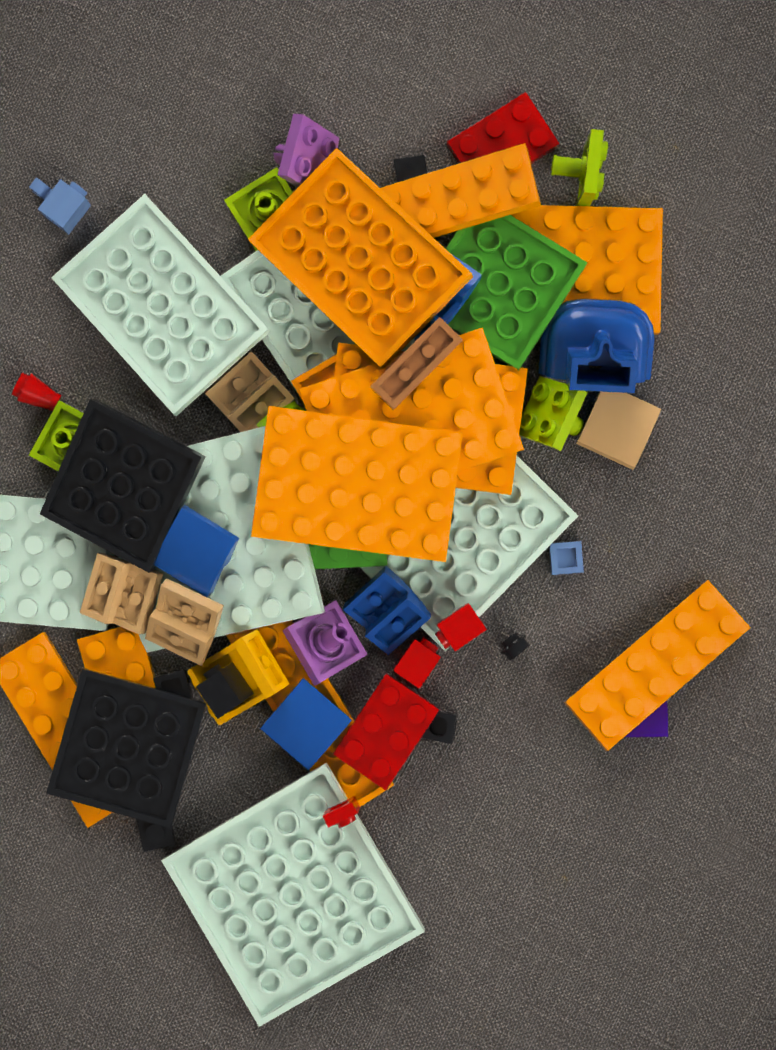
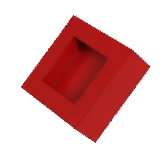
M353 796L326 809L323 818L328 828L335 824L341 828L356 820L355 815L358 814L361 807L356 797Z

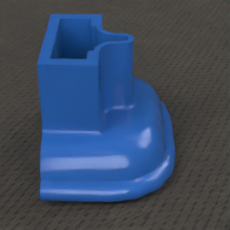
M598 299L566 301L561 304L541 336L538 373L549 378L566 380L569 390L635 393L636 383H642L645 380L651 379L655 341L653 324L647 314L632 303ZM589 365H591V366H601V367L598 368V369H596V368H589Z

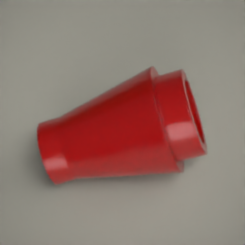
M22 373L11 394L18 398V402L45 408L52 412L62 396L32 373L30 375Z

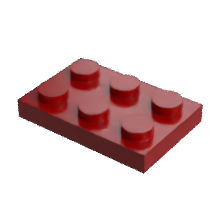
M524 92L447 141V146L457 162L462 163L526 143L532 164L558 148L560 143L528 94Z
M385 674L333 755L384 790H387L440 709L389 674Z

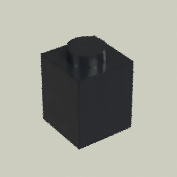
M233 662L224 668H221L218 663L203 674L206 680L196 686L217 719L254 694Z

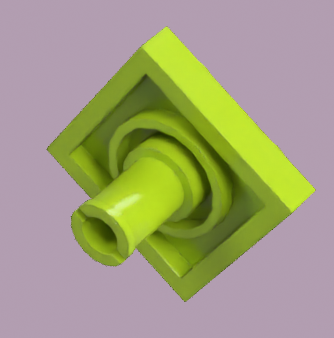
M591 129L583 146L581 159L553 155L551 165L552 176L559 175L578 178L579 188L576 206H590L593 200H598L599 192H602L604 173L599 172V169L602 168V163L606 160L608 142L603 141L604 130Z
M277 167L224 199L225 204L247 239L293 193L286 180L278 176L279 169Z
M540 376L522 414L519 436L561 451L568 435L576 436L583 428V419L577 417L588 392L569 390L568 385Z
M59 400L29 456L59 471L84 413Z

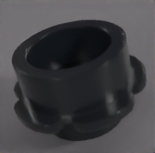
M514 633L501 643L504 648L501 654H505L509 661L522 653L530 646L524 639L526 635L523 634L519 637L517 633Z

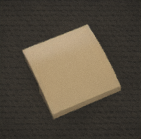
M252 351L234 364L204 392L240 432L259 428L256 424L263 417L267 416L268 406L284 407L295 399Z
M599 391L576 444L634 470L661 409L628 393Z
M97 553L80 613L104 624L113 623L139 635L145 634L163 573L156 570L148 573L122 558Z
M166 578L160 585L156 609L149 616L145 639L202 666L213 642L224 605Z

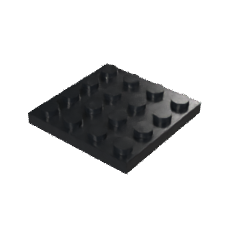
M90 399L40 515L150 573L156 567L155 562L162 543L183 507L206 456L97 399Z
M83 668L46 794L171 829L207 703Z

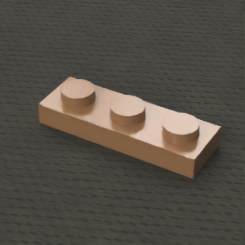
M439 317L370 388L394 410L463 339Z

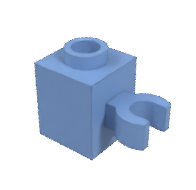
M36 177L29 186L33 193L44 200L38 208L40 213L68 235L91 206L85 198L87 192L73 181L68 185L60 179L55 187L51 189Z

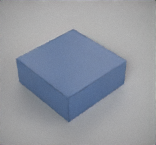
M581 541L552 543L549 546L551 575L584 573Z

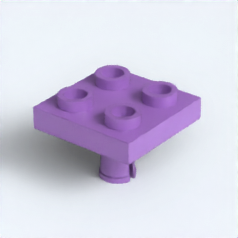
M293 114L286 144H279L275 147L276 151H284L283 153H274V160L280 165L278 176L299 187L336 148L338 149L340 138L307 116Z
M336 600L324 606V613L304 617L282 630L314 686L368 655Z

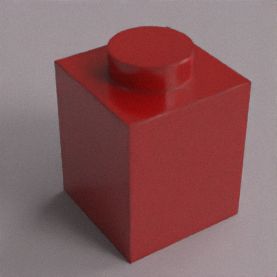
M466 603L436 624L439 631L435 635L445 649L451 646L454 651H457L487 629L471 605Z
M424 637L420 642L414 638L393 668V671L420 689L441 658L436 654L439 647Z

